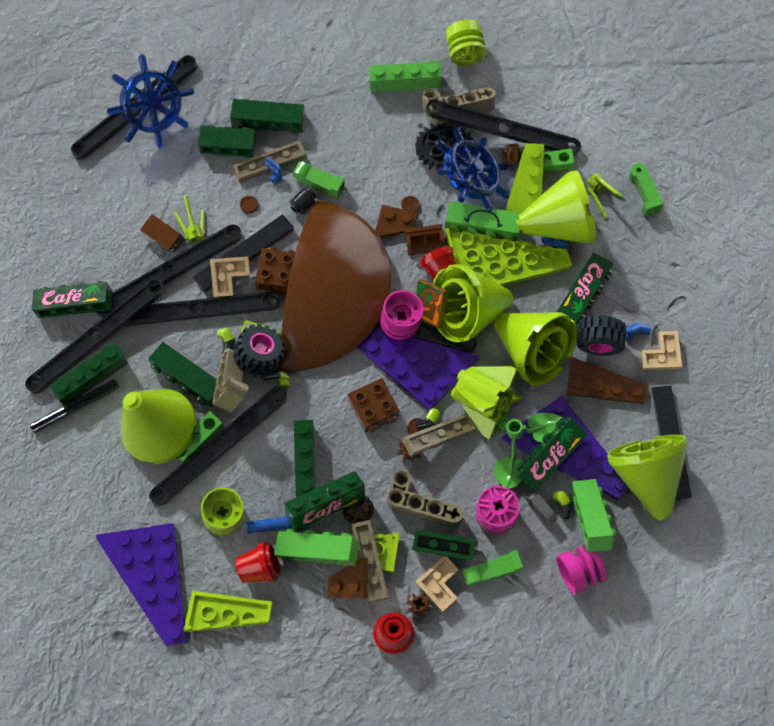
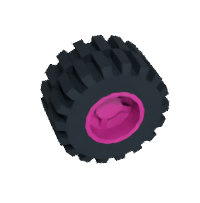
M599 315L583 318L578 323L577 347L581 351L598 356L621 353L625 350L627 326L622 320L610 316Z
M253 324L249 328L243 329L233 350V358H236V365L239 364L241 371L245 370L246 374L249 375L251 373L253 377L258 375L265 377L266 374L268 376L271 375L273 371L275 372L278 369L285 353V342L281 340V334H277V330L274 328L272 330L269 329L270 326L267 325L263 327L262 324H257L255 327Z

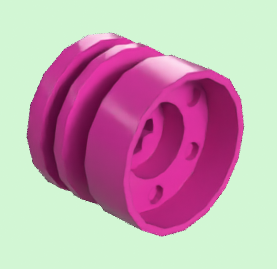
M405 290L395 291L388 295L384 301L380 320L382 330L387 336L396 340H406L416 334L424 309L420 298L416 294Z
M492 486L483 491L479 497L475 512L476 521L481 529L487 533L499 535L506 533L513 527L520 508L519 500L515 493L503 486ZM497 505H500L501 509L496 511L495 507H497Z
M585 543L582 547L578 546L575 548L576 557L570 550L556 556L560 574L573 595L586 590L587 581L592 586H595L598 582L602 583L607 580L601 557L597 551L587 552Z

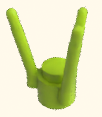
M595 173L587 180L589 185L587 190L594 198L604 219H607V215L595 191L601 192L604 188H607L619 198H622L623 195L610 186L598 173Z
M184 195L190 221L188 229L184 226L178 213L175 212L174 215L185 235V239L191 243L199 242L206 235L204 230V210H201L199 227L198 224H194L188 196Z

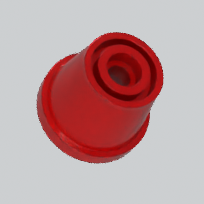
M442 246L424 255L419 265L434 281L441 269H446L448 265H457L454 257L455 251L453 247Z
M267 542L259 543L254 549L236 557L237 574L243 584L277 581L280 575V564L278 557L274 555L275 549L271 544Z
M400 613L385 614L378 619L374 626V641L378 648L387 654L396 655L403 653L413 642V625L406 616ZM393 626L397 627V633H391L390 628Z

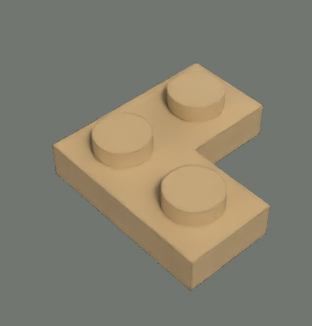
M248 256L210 260L214 297L233 296L232 277L250 276Z
M678 331L659 332V349L641 351L643 371L682 368Z
M443 556L415 581L416 585L442 613L458 599L445 585L459 571L447 556Z

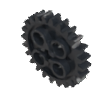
M444 122L443 125L437 124V126L430 124V129L424 127V132L420 131L419 137H416V155H418L419 161L423 160V165L429 164V169L434 166L435 171L442 168V171L445 172L446 168H449L452 172L453 167L459 169V164L465 166L466 161H470V156H473L474 150L473 137H470L471 133L466 132L465 127L460 129L459 125L454 126L452 123L447 125V122Z

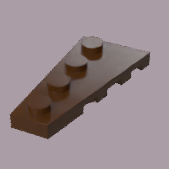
M570 358L567 395L644 405L645 383L579 359Z

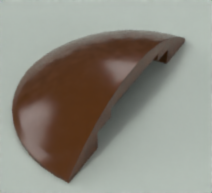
M316 201L301 232L291 268L284 307L281 340H284V347L286 348L280 363V370L282 371L318 368L352 352L375 329L381 319L384 301L390 295L391 267L382 240L363 218L342 206Z

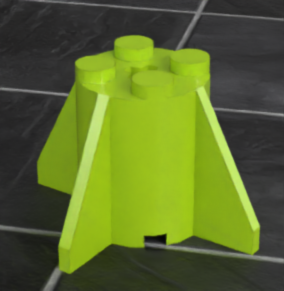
M472 366L466 371L462 369L457 375L458 382L456 387L451 392V397L461 404L481 434L488 439L492 438L497 422L503 418L501 413L503 411L507 412L512 403L522 399L521 396L511 391L514 389L511 386L518 370L512 366Z

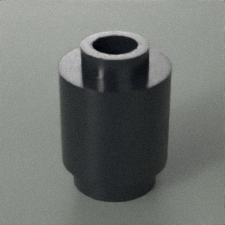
M308 187L301 189L290 200V208L296 214H304L315 202L317 196Z

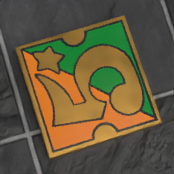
M423 279L418 280L416 295L420 298L424 307L421 320L437 328H442L449 291Z

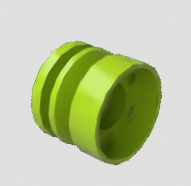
M460 20L451 24L445 31L450 59L453 64L458 66L473 65L483 60L487 55L482 26L478 21Z
M226 487L216 488L209 491L203 498L201 515L205 527L213 534L225 536L236 532L241 526L244 519L243 502L234 490ZM224 510L226 517H222L220 511Z

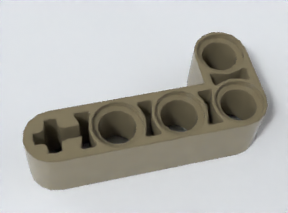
M427 88L423 91L422 108L425 112L427 103L432 99H437L486 113L494 109L496 93L492 88H482L442 98L436 89ZM436 105L429 106L431 112L436 113L439 111ZM426 114L431 123L440 124L445 122L431 118Z
M229 348L225 350L220 360L213 404L228 412H232L247 394L248 385L242 382L244 370L241 371L239 369L240 365H236V358H233L234 351Z
M399 470L394 474L388 493V506L390 509L449 527H457L461 524L463 511L459 506L409 492L411 485L410 474L405 470ZM405 478L407 483L400 485L397 483V480ZM394 496H399L402 501L394 503L391 499ZM416 501L421 506L418 509H414L410 504ZM432 507H437L440 510V512L438 514H432L429 511V509ZM446 510L445 517H442L443 511ZM453 513H456L455 519H451Z

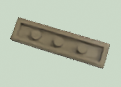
M299 140L232 166L239 183L270 172L271 170L263 164L268 157L273 159L280 167H284L303 160L307 156Z
M466 413L405 436L402 441L412 457L474 433L478 428Z
M371 520L351 524L353 536L360 542L358 558H368V602L370 604L387 600L389 597Z

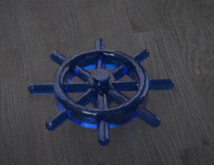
M140 54L138 58L141 71L136 72L127 80L118 74L112 75V80L122 86L119 99L120 105L107 108L106 113L113 115L122 112L125 120L131 125L130 130L125 136L126 142H131L137 131L140 130L154 133L156 146L162 147L161 131L170 127L174 122L183 128L189 126V123L178 115L181 110V98L193 95L195 91L193 88L179 90L176 82L170 77L177 66L175 60L169 63L163 73L148 69L146 56ZM150 78L159 79L154 90H152ZM142 80L145 92L135 87ZM166 84L170 93L159 95ZM131 93L136 95L135 102H130ZM171 100L170 109L161 104ZM143 107L137 118H135L131 110ZM157 110L166 115L161 121L158 120ZM150 113L152 124H143L147 114Z
M455 127L453 133L457 142L451 147L439 139L435 141V146L445 153V168H438L436 173L448 176L451 185L460 191L458 196L460 203L465 201L466 196L482 200L485 210L491 212L493 207L489 200L490 195L496 191L506 199L510 196V193L500 186V171L507 170L508 166L505 163L498 164L490 151L485 148L487 144L486 137H482L479 143L472 140H464L460 128ZM458 151H461L462 154H463V157H462L460 154H458L457 152H458ZM482 181L488 185L487 188H484Z

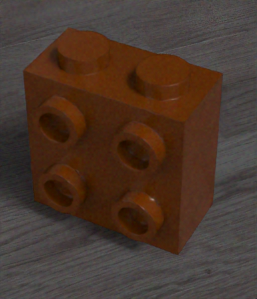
M273 247L262 248L255 278L256 289L287 294L295 251H280Z
M383 378L347 394L348 402L365 433L369 431L371 433L380 429L381 425L394 423L400 417V410Z

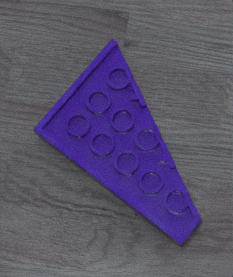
M376 327L357 347L360 352L428 411L457 384L458 373L462 369L466 371L474 366L480 359L478 355L413 337L406 340H396L387 336L382 329Z
M560 396L537 412L552 413L564 418L566 416L571 417L588 433L582 442L557 467V470L567 473L578 481L596 479L598 487L602 488V492L616 500L631 491L609 464L607 452L563 396ZM528 418L527 420L522 422V425H526V428L530 429L528 426ZM523 431L522 437L516 439L515 447L529 454L532 448L538 447L541 443L534 440L533 433ZM507 433L501 437L504 443L512 445V439Z
M174 523L97 534L96 539L164 644L166 646L186 644Z

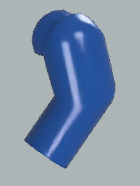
M268 157L263 164L272 172L270 181L273 184H278L283 178L281 167Z
M541 237L542 243L546 246L567 248V241Z
M640 323L629 325L626 328V338L633 339L637 333L650 335L652 327Z

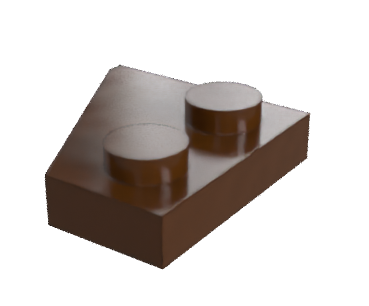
M382 205L375 231L379 237L387 235L392 237L405 233V229L415 228L418 212Z
M360 558L356 561V566L348 565L328 577V598H367L368 558Z

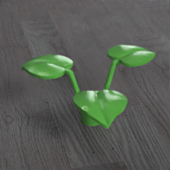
M506 411L501 413L503 418L497 422L492 436H496L500 429H507V434L512 439V457L500 458L494 466V475L503 487L512 489L521 483L513 474L516 471L515 467L517 464L524 461L522 459H515L516 439L521 438L523 431H526L527 433H533L534 440L542 443L544 435L552 432L556 428L555 424L562 417L552 413L534 414L528 420L530 428L528 429L518 419H512L508 422Z

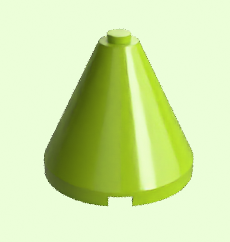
M573 170L566 173L519 214L518 220H515L518 231L522 230L523 234L584 244L596 242L597 233L594 217L590 212L589 198L579 172Z
M448 265L446 269H441L433 281L434 285L449 291L443 327L437 329L446 339L453 342H463L472 339L513 303V295L510 290L464 265Z
M502 313L494 321L495 330L516 369H518L517 371L521 378L531 385L541 386L552 381L564 369L560 366L565 358L570 359L574 352L578 335L577 325L574 320L570 319V316L564 313Z
M153 389L130 392L124 397L120 429L121 439L126 450L134 458L143 463L153 462L154 464H162L178 457L190 445L193 439L194 427L197 426V418L192 404L181 393L171 389Z
M683 435L653 437V440L644 442L637 440L610 450L607 455L609 464L651 516L657 518V520L669 518V515L673 512L687 451L686 437Z

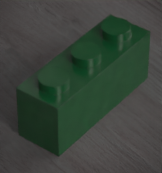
M201 126L198 141L200 154L254 157L256 145L255 130L250 128L238 129L230 126Z
M416 529L412 551L473 560L476 538Z

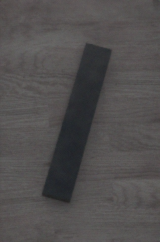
M282 214L218 259L248 256L250 261L261 253L262 248L272 246L293 231L294 227ZM208 265L193 276L195 282L204 292L213 287L211 265Z
M652 387L651 392L659 436L680 435L672 387ZM685 460L675 500L690 499L692 497Z

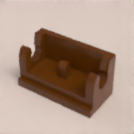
M153 214L150 215L140 229L141 232L172 252L185 240L179 232Z
M442 224L405 229L408 255L429 253L444 246L445 239Z

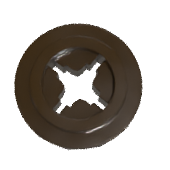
M366 496L365 500L354 504L356 506L362 504L363 513L358 511L354 514L355 508L353 505L342 510L344 518L349 523L355 524L372 518L374 506L368 496Z

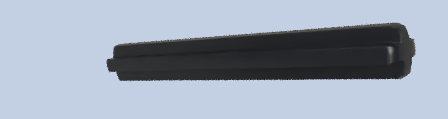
M113 379L30 424L31 430L37 433L119 388L117 381Z

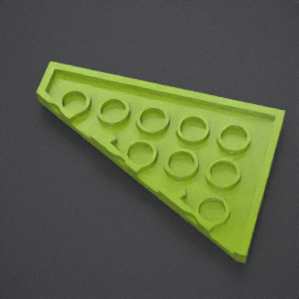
M450 228L444 229L448 246L453 247L455 251L456 264L464 265L501 286L572 269L567 249L552 248L551 246L542 247L532 245L529 242L512 241L506 238L497 239L492 238L490 235L472 234L468 231L458 232L450 230Z

